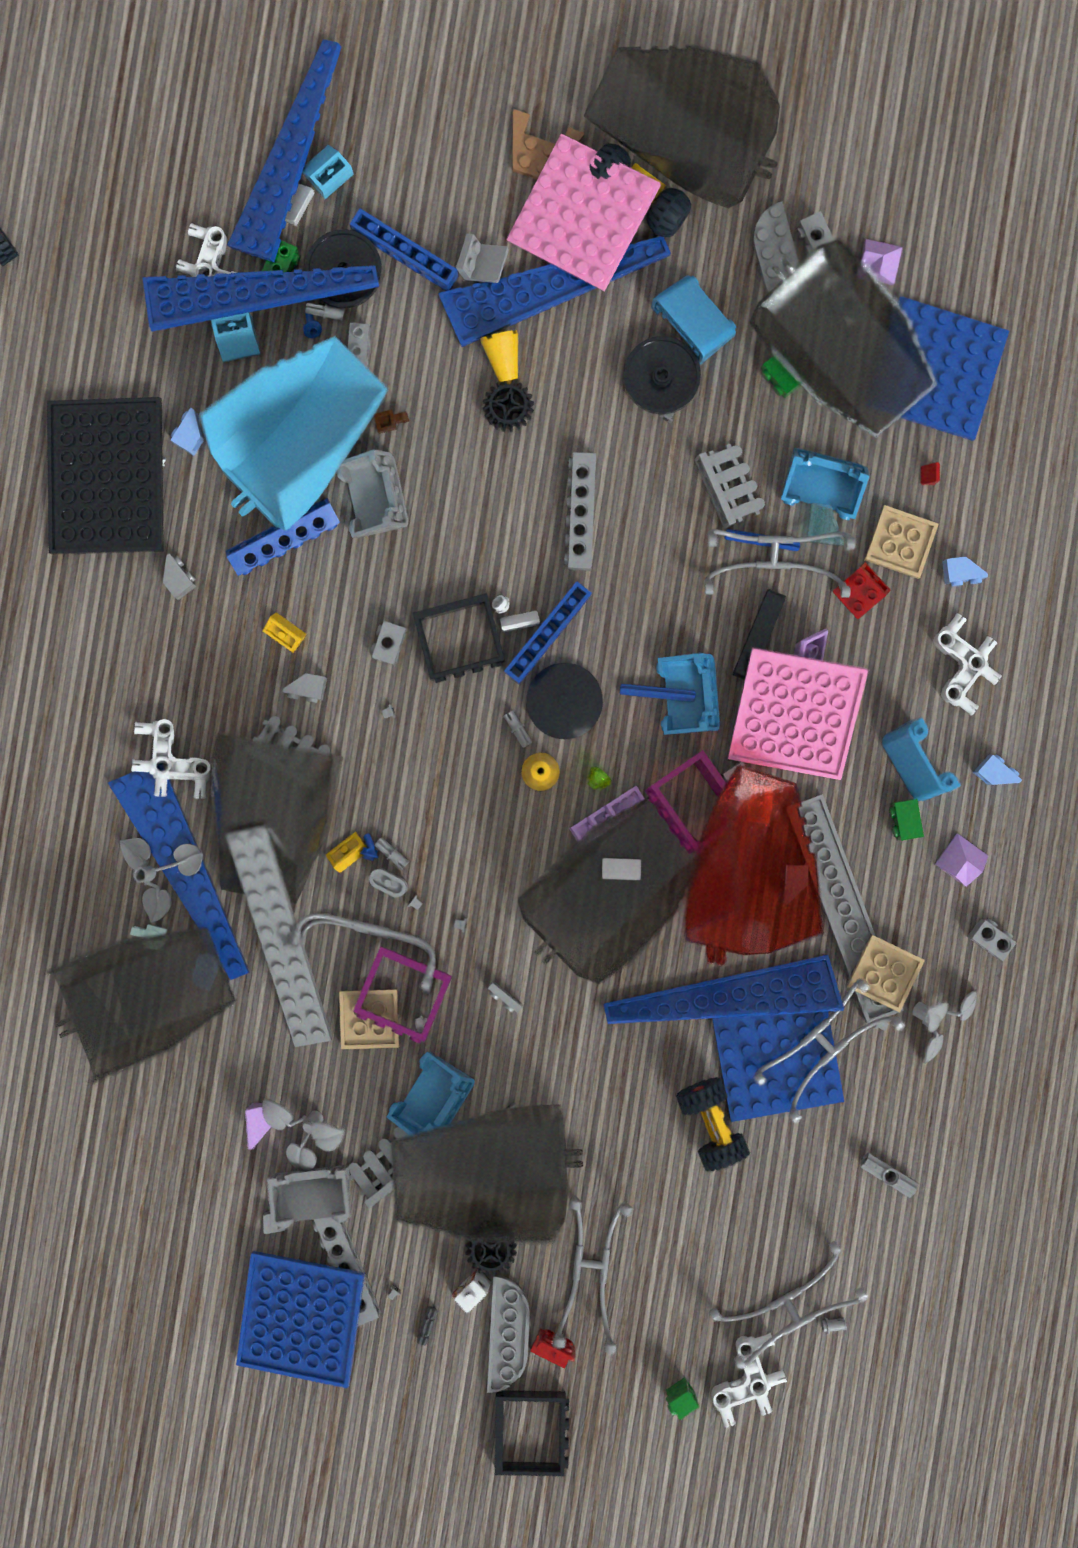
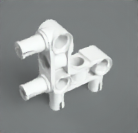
M191 223L188 235L203 239L204 242L197 263L194 265L179 259L176 271L191 275L192 277H197V275L205 271H209L208 276H214L219 273H237L219 269L222 255H225L228 244L224 231L216 226L204 228ZM215 236H222L219 241H213Z
M956 613L949 625L943 627L933 640L934 645L943 654L952 657L959 665V670L953 678L946 682L942 689L941 697L944 701L950 702L956 707L960 706L972 716L976 712L975 709L977 710L979 706L965 697L966 692L980 675L989 680L993 685L1002 677L1001 674L989 667L987 662L988 654L997 645V642L995 640L992 641V638L987 636L979 649L972 647L957 635V632L967 620L964 617L961 618L962 615ZM942 635L948 638L946 645L942 644L940 640ZM973 658L978 660L977 668L971 664ZM950 688L956 693L953 699L948 695Z
M162 719L153 723L135 722L134 734L152 735L154 737L153 759L150 761L133 759L132 772H150L155 779L154 796L159 797L160 789H162L161 797H166L167 780L180 779L195 781L193 797L199 799V791H201V799H205L206 784L210 780L209 762L199 758L175 759L173 757L171 745L174 744L173 724L169 720ZM162 726H166L170 731L164 734L159 729ZM163 763L168 768L165 771H159L157 766ZM198 766H204L206 767L207 771L205 773H199L197 772L196 768Z
M771 1333L757 1338L752 1336L739 1337L735 1344L737 1356L741 1354L744 1361H746L772 1337ZM743 1345L750 1346L747 1351L741 1350ZM757 1357L744 1368L745 1373L741 1379L732 1382L726 1381L714 1386L711 1396L715 1409L720 1412L724 1427H729L727 1419H729L731 1426L736 1424L731 1407L754 1399L757 1401L761 1415H766L764 1407H766L768 1414H770L772 1408L767 1395L772 1386L787 1382L783 1369L766 1375L763 1372L759 1357ZM756 1382L762 1383L758 1388L753 1387V1384ZM719 1394L725 1395L722 1400L716 1399Z

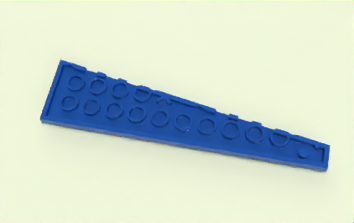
M322 40L227 244L231 249L271 262L275 261L281 242L279 237L287 223L285 221L287 212H290L292 207L290 202L292 196L297 191L298 182L315 134L313 130L314 125L320 118L319 109L326 99L324 93L326 88L330 86L332 74L341 51V46L338 42Z
M660 236L640 241L636 244H629L610 282L670 256L671 252L664 237ZM550 264L500 278L498 283H476L473 286L440 292L438 295L461 347L480 340L482 337L489 336L596 289V287Z
M375 266L338 267L321 271V268L313 269V271L303 272L302 269L294 270V272L279 270L230 274L219 273L214 276L199 274L197 277L179 275L178 278H167L166 276L142 277L151 332L379 287Z
M163 763L157 766L159 771L166 770ZM134 771L108 782L140 836L149 844L151 853L160 867L177 862L173 854L180 845L192 844L197 846L170 779L167 780L166 797H161L162 789H160L159 797L154 796L155 779L150 772ZM203 858L199 871L192 876L181 874L178 865L162 870L211 950L219 956L221 966L230 980L249 973L250 971Z
M828 955L603 1004L608 1024L844 1011Z

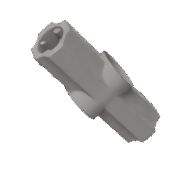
M869 1152L862 1158L860 1167L882 1180L886 1185L895 1188L909 1198L917 1191L918 1183L896 1170L892 1165L883 1162ZM888 1171H893V1176L885 1179V1174Z

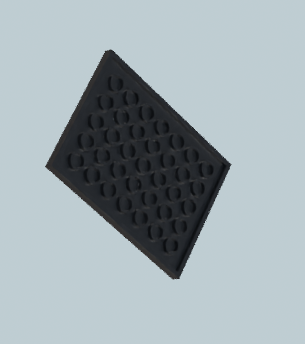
M160 397L47 401L49 554L163 552L162 399Z

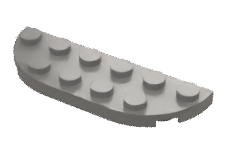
M781 201L769 207L759 218L753 235L754 251L765 290L772 302L792 314H810L812 308L783 202Z
M501 1275L493 1276L487 1393L499 1392L510 1387L522 1375L528 1357L529 1303L523 1290L514 1281Z

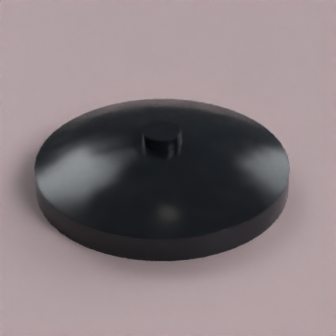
M340 229L322 235L309 249L305 261V271H313V269L321 268V271L338 267L375 266L379 284L382 278V262L376 247L366 236L353 230ZM378 287L320 298V300L332 307L352 308L369 300Z
M657 336L641 342L628 356L624 368V385L629 397L638 407L654 414H670L681 410L694 398L700 384L701 370L696 355L689 346L673 337Z
M558 663L546 667L532 680L527 692V710L534 725L544 734L556 739H573L585 734L596 724L603 707V695L598 681L588 670L572 663Z

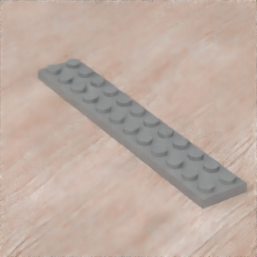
M821 794L786 807L806 864L810 866L812 880L850 979L870 935H876L824 796ZM854 991L867 1024L899 1013Z
M266 825L230 832L226 836L294 1046L299 1047L331 1041L333 1036L301 935L296 955L287 954L297 922Z

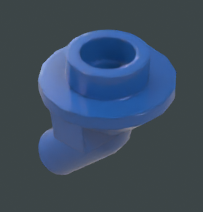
M305 313L307 323L303 324V332L308 338H316L321 334L322 326L319 322L314 321L312 314Z
M365 834L363 838L367 847H363L360 854L363 855V859L374 861V858L379 857L377 855L378 850H375L371 835Z

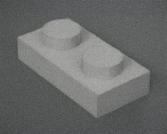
M492 981L488 986L489 994L494 999L498 1000L500 998L505 1002L504 1007L510 1012L516 1011L518 1013L523 1007L518 1000L496 982Z

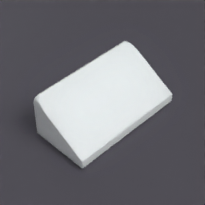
M298 184L297 191L292 196L290 202L292 204L291 210L287 212L285 221L294 226L298 225L314 195L312 188Z
M537 611L500 618L503 632L540 624Z
M603 858L602 879L641 880V859Z

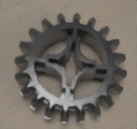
M514 380L511 381V385H507V381H504L503 386L497 382V389L491 386L490 390L492 393L486 392L485 396L488 399H483V404L487 405L483 407V411L488 412L485 414V419L491 418L489 420L490 425L496 422V430L502 426V432L506 431V427H509V431L513 432L514 426H516L517 430H520V423L523 426L527 425L524 419L531 420V416L528 413H534V409L531 408L534 405V401L530 400L532 394H526L528 392L527 387L521 390L522 383H518L515 386ZM507 393L504 399L495 400L499 395ZM514 394L523 400L524 406L513 400ZM510 399L511 407L508 410V413H506L505 405L507 406V403H509ZM492 407H497V409L503 412V419L494 413ZM522 412L519 417L509 420L513 413Z
M487 1222L485 1229L482 1225H479V1232L473 1229V1236L468 1235L467 1239L469 1242L465 1244L468 1250L465 1251V1255L470 1257L467 1261L468 1263L474 1262L472 1264L473 1269L479 1267V1274L483 1270H485L486 1276L489 1275V1271H492L493 1276H496V1270H499L502 1274L504 1273L503 1266L509 1269L510 1264L508 1262L514 1263L515 1259L512 1256L517 1255V1251L514 1250L517 1247V1243L513 1242L515 1237L509 1236V1229L503 1232L504 1225H501L499 1229L495 1222L493 1227H490ZM494 1235L497 1237L495 1239L490 1240L486 1236ZM478 1241L484 1249L479 1257L475 1251V1245ZM503 1241L507 1247L504 1257L498 1249ZM488 1247H489V1248L494 1247V1251H493V1250L487 1251V1250H488ZM487 1259H494L496 1262L489 1263L485 1261Z

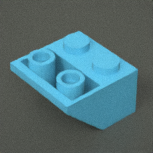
M329 145L305 164L302 172L324 199L328 198L354 175L352 167L339 151Z
M250 312L211 320L215 340L223 362L260 354L254 322Z

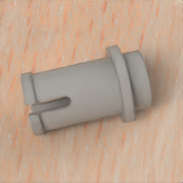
M844 1317L821 1320L823 1333L830 1334L832 1331L847 1330Z

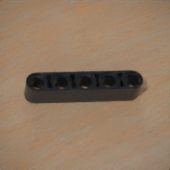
M770 589L767 590L733 671L734 676L745 680L752 647L765 650L786 599L785 595Z

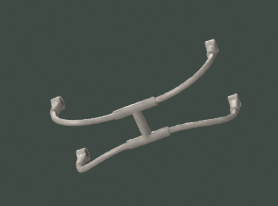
M711 529L707 533L708 546H717V535L715 534L741 540L756 541L758 543H771L770 561L734 564L711 572L704 580L706 595H713L714 583L711 582V578L733 569L756 567L757 569L799 568L818 572L832 578L839 584L841 597L850 596V586H847L844 581L829 571L805 564L778 561L779 544H793V542H807L841 536L844 537L846 542V549H855V537H852L849 533L832 532L808 537L764 535L754 537L718 529Z
M320 913L309 914L303 917L297 924L296 929H294L287 950V954L292 956L296 955L300 935L304 945L306 932L316 924L339 925L355 929L357 932L385 939L391 938L415 945L424 950L430 957L421 987L423 988L422 993L430 995L434 979L432 976L435 968V953L431 945L423 939L392 931L389 928ZM314 918H322V919H317V920H313V921L309 922V923L303 928L302 932L300 931L302 925H303L306 921H308V920H310V919H314Z
M858 979L852 985L842 1000L843 1006H845L857 987L863 993L870 988L863 979ZM834 1011L827 1019L825 1018L809 1032L796 1047L759 1068L753 1078L759 1085H762L767 1081L762 1072L793 1055L803 1046L806 1047L814 1038L828 1051L809 1072L794 1096L788 1115L797 1123L802 1119L796 1109L799 1097L807 1083L822 1066L824 1067L849 1044L848 1042L865 1030L887 1021H891L898 1030H901L905 1026L904 1023L897 1016L877 1019L862 1026L847 1038H843L833 1047L821 1032L830 1025V1022L840 1012Z
M573 1196L570 1199L569 1208L576 1210L578 1224V1245H576L573 1286L557 1333L554 1336L553 1346L558 1348L565 1347L566 1338L563 1337L562 1330L574 1301L578 1281L580 1280L581 1267L600 1269V1306L606 1335L604 1352L614 1354L616 1352V1344L613 1343L610 1335L605 1308V1284L607 1283L610 1256L609 1246L619 1215L631 1216L632 1206H629L627 1202H623L616 1210L607 1233L602 1260L582 1259L584 1248L582 1245L583 1226L580 1211L582 1201L577 1196Z
M836 1241L829 1244L834 1255L819 1274L804 1286L797 1287L772 1301L768 1306L751 1313L729 1317L721 1316L716 1307L709 1311L714 1321L723 1322L752 1318L771 1309L774 1310L783 1304L793 1320L791 1324L782 1328L780 1332L766 1341L746 1361H744L741 1354L734 1358L739 1369L748 1366L778 1338L816 1319L817 1316L838 1308L861 1303L868 1298L861 1287L855 1290L858 1296L856 1299L827 1306L801 1318L798 1315L791 1300L814 1285L833 1266L841 1252Z

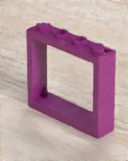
M703 750L645 790L650 798L649 801L657 808L659 816L667 822L670 832L676 835L680 841V846L684 847L688 854L696 851L747 814ZM692 764H695L731 815V818L697 842L659 790L660 786Z
M380 946L353 1012L357 1013L356 1017L367 1021V1018L374 1020V1024L381 1028H385V1025L393 1028L392 1032L402 1036L405 1033L414 1042H425L453 976L434 968L432 977L443 981V984L422 1033L362 1008L383 956L424 974L426 973V964Z

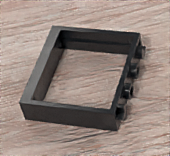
M487 593L413 612L431 681L435 680V683L447 680L446 677L452 675L454 678L465 676L467 671L472 670V673L483 671V667L491 666V668L502 666V662H505ZM484 604L498 657L435 673L422 620Z
M502 1390L496 1392L495 1475L564 1476V1470L568 1469V1457L565 1456V1450H569V1437H565V1430H569V1418H565L566 1411H569V1398H566L565 1391ZM504 1401L559 1402L558 1463L503 1462Z

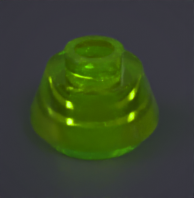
M597 766L591 767L587 776L589 780L587 784L595 791L597 789L603 790L611 785V778Z

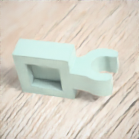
M148 924L146 929L134 926L131 929L130 935L144 937V944L162 948L167 929Z

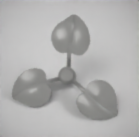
M142 838L120 840L122 854L129 867L134 870V879L139 883L144 882V885L154 887L144 892L142 903L150 922H156L162 919L170 910L171 896L167 890H160L158 885L150 881L155 878L157 871L177 865L180 873L183 875L192 876L196 874L201 867L202 851L199 847L192 844L180 845L173 854L177 862L153 868L152 866H147L148 862L146 860L151 856V849L147 841Z
M974 989L963 999L960 1011L958 1012L948 1011V1004L946 1002L938 1003L931 1007L922 1002H918L912 1012L913 1016L923 1020L922 1024L927 1026L928 1031L933 1032V1037L926 1048L923 1063L926 1064L932 1060L942 1047L944 1037L942 1034L938 1035L936 1031L945 1014L960 1016L961 1021L968 1019L976 1006L977 990Z
M263 1100V1117L272 1128L283 1130L286 1125L291 1127L303 1121V1130L307 1134L301 1145L291 1143L286 1151L289 1162L295 1168L307 1171L316 1165V1155L311 1149L304 1147L310 1134H312V1139H316V1145L324 1151L334 1150L342 1141L345 1130L323 1122L324 1118L320 1112L312 1111L307 1117L303 1115L302 1118L291 1122L293 1116L287 1108L274 1101Z

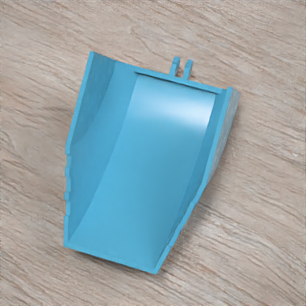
M336 337L314 345L312 350L302 353V351L295 354L296 357L287 361L285 359L280 360L276 366L262 368L200 415L211 455L226 477L242 492L234 498L231 505L236 508L248 499L250 500L239 510L241 516H245L254 508H257L275 527L284 531L290 528L322 494L382 402L387 388Z

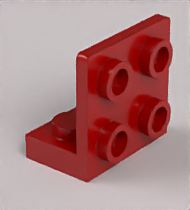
M865 562L844 581L847 586H850L849 597L840 596L839 586L833 590V593L859 619L891 590Z
M540 1328L530 1348V1352L564 1369L569 1360L574 1362L575 1345H573V1342L566 1338L565 1347L553 1346L555 1333L549 1329L543 1330Z

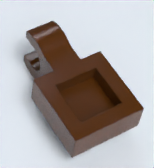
M391 409L374 414L379 434L397 430L396 424L409 422L406 411L394 414Z

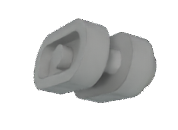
M384 868L376 869L370 874L369 881L371 885L392 897H400L408 889L405 879Z

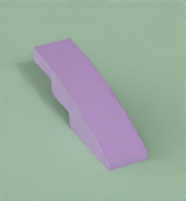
M634 786L569 829L580 845L647 801L638 787Z

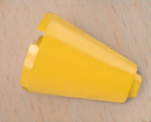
M511 330L492 334L488 338L486 336L480 338L499 383L503 382L504 384V381H507V385H510L512 380L518 379V331Z
M535 753L524 761L521 773L528 787L537 791H544L556 784L560 770L557 761L551 755ZM540 767L545 771L542 775L537 773V769Z

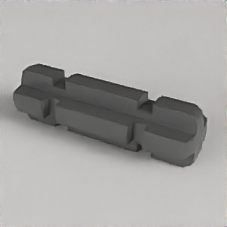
M429 1306L427 1308L420 1330L421 1334H419L417 1343L423 1346L427 1345L434 1318L437 1314V1309Z

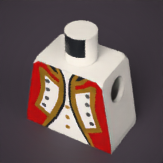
M477 1268L452 1293L453 1299L468 1313L486 1296L491 1281L483 1272L479 1274Z

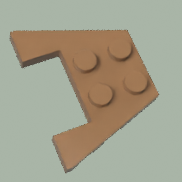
M514 109L513 172L538 179L555 144L525 134L530 114ZM568 127L565 136L581 142L584 132Z

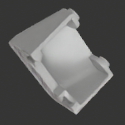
M371 450L345 459L336 474L340 480L347 482L356 517V519L350 521L349 532L352 538H360L406 527L408 525V516L393 455L385 451Z
M348 1165L275 1173L267 1179L272 1227L278 1226V1229H286L290 1227L289 1224L296 1221L329 1217L336 1219V1222H344L351 1217Z

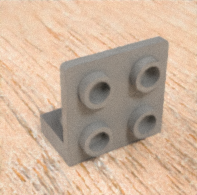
M466 234L456 269H458L464 280L498 283L509 249L507 246L480 244L474 234Z

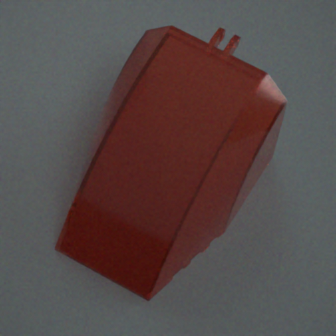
M738 765L728 779L703 829L690 873L684 913L685 941L706 946L708 963H716L718 966L726 964V951L740 955L771 954L824 934L817 858L815 852L811 853L809 844H812L811 836H806L804 825L807 824V821L800 814L799 808L802 807L797 785L794 782L743 765Z

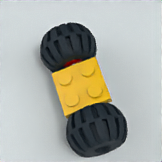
M608 143L596 153L602 159V163L596 158L594 159V165L598 168L592 167L591 164L589 166L591 174L595 178L599 179L601 176L607 179L611 177L607 173V168L610 169L615 163L617 165L621 163L630 168L631 159L623 147ZM635 163L631 169L661 184L647 215V223L650 229L661 237L673 236L684 223L691 210L692 205L688 196L677 188L665 189L666 185Z

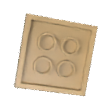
M884 505L865 561L919 579L939 524Z
M871 934L846 987L851 988L855 981L863 979L870 988L863 993L857 987L856 992L900 1012L925 960Z
M398 989L369 990L362 1008L399 1024ZM362 990L339 991L341 1049L399 1048V1035L392 1032L393 1028L386 1025L385 1028H381L374 1024V1020L367 1018V1021L356 1017L357 1013L353 1012Z

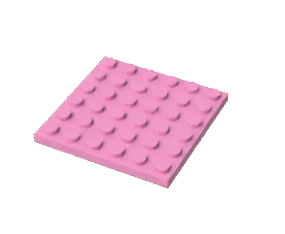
M561 134L507 241L605 292L661 184L621 163L619 165L615 163L610 169L607 168V173L611 177L605 179L600 176L597 179L591 174L589 167L591 164L592 167L598 168L594 165L595 158L602 163V159L596 155L597 151Z
M752 647L728 759L841 780L868 669Z

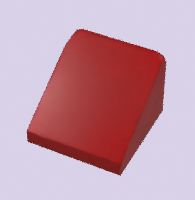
M939 462L921 466V485H935L940 481Z

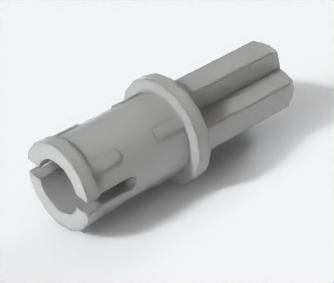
M307 302L305 313L322 316L323 319L326 317L342 321L344 309L327 306L326 303L321 305Z
M514 710L510 711L508 715L505 714L503 717L512 729L511 733L515 734L523 748L529 746L532 741L524 729L525 725L521 724Z
M379 838L375 843V847L387 856V860L390 859L401 871L410 862L397 851L398 848L392 847L385 839Z

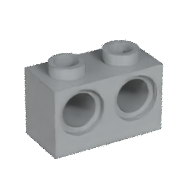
M980 918L967 937L996 959L1004 961L1016 945V942L1012 940L1013 935L1005 930L1001 932L996 928L998 925L988 918L986 921ZM987 927L989 933L983 938L981 932ZM1003 939L1004 946L998 949L997 942Z

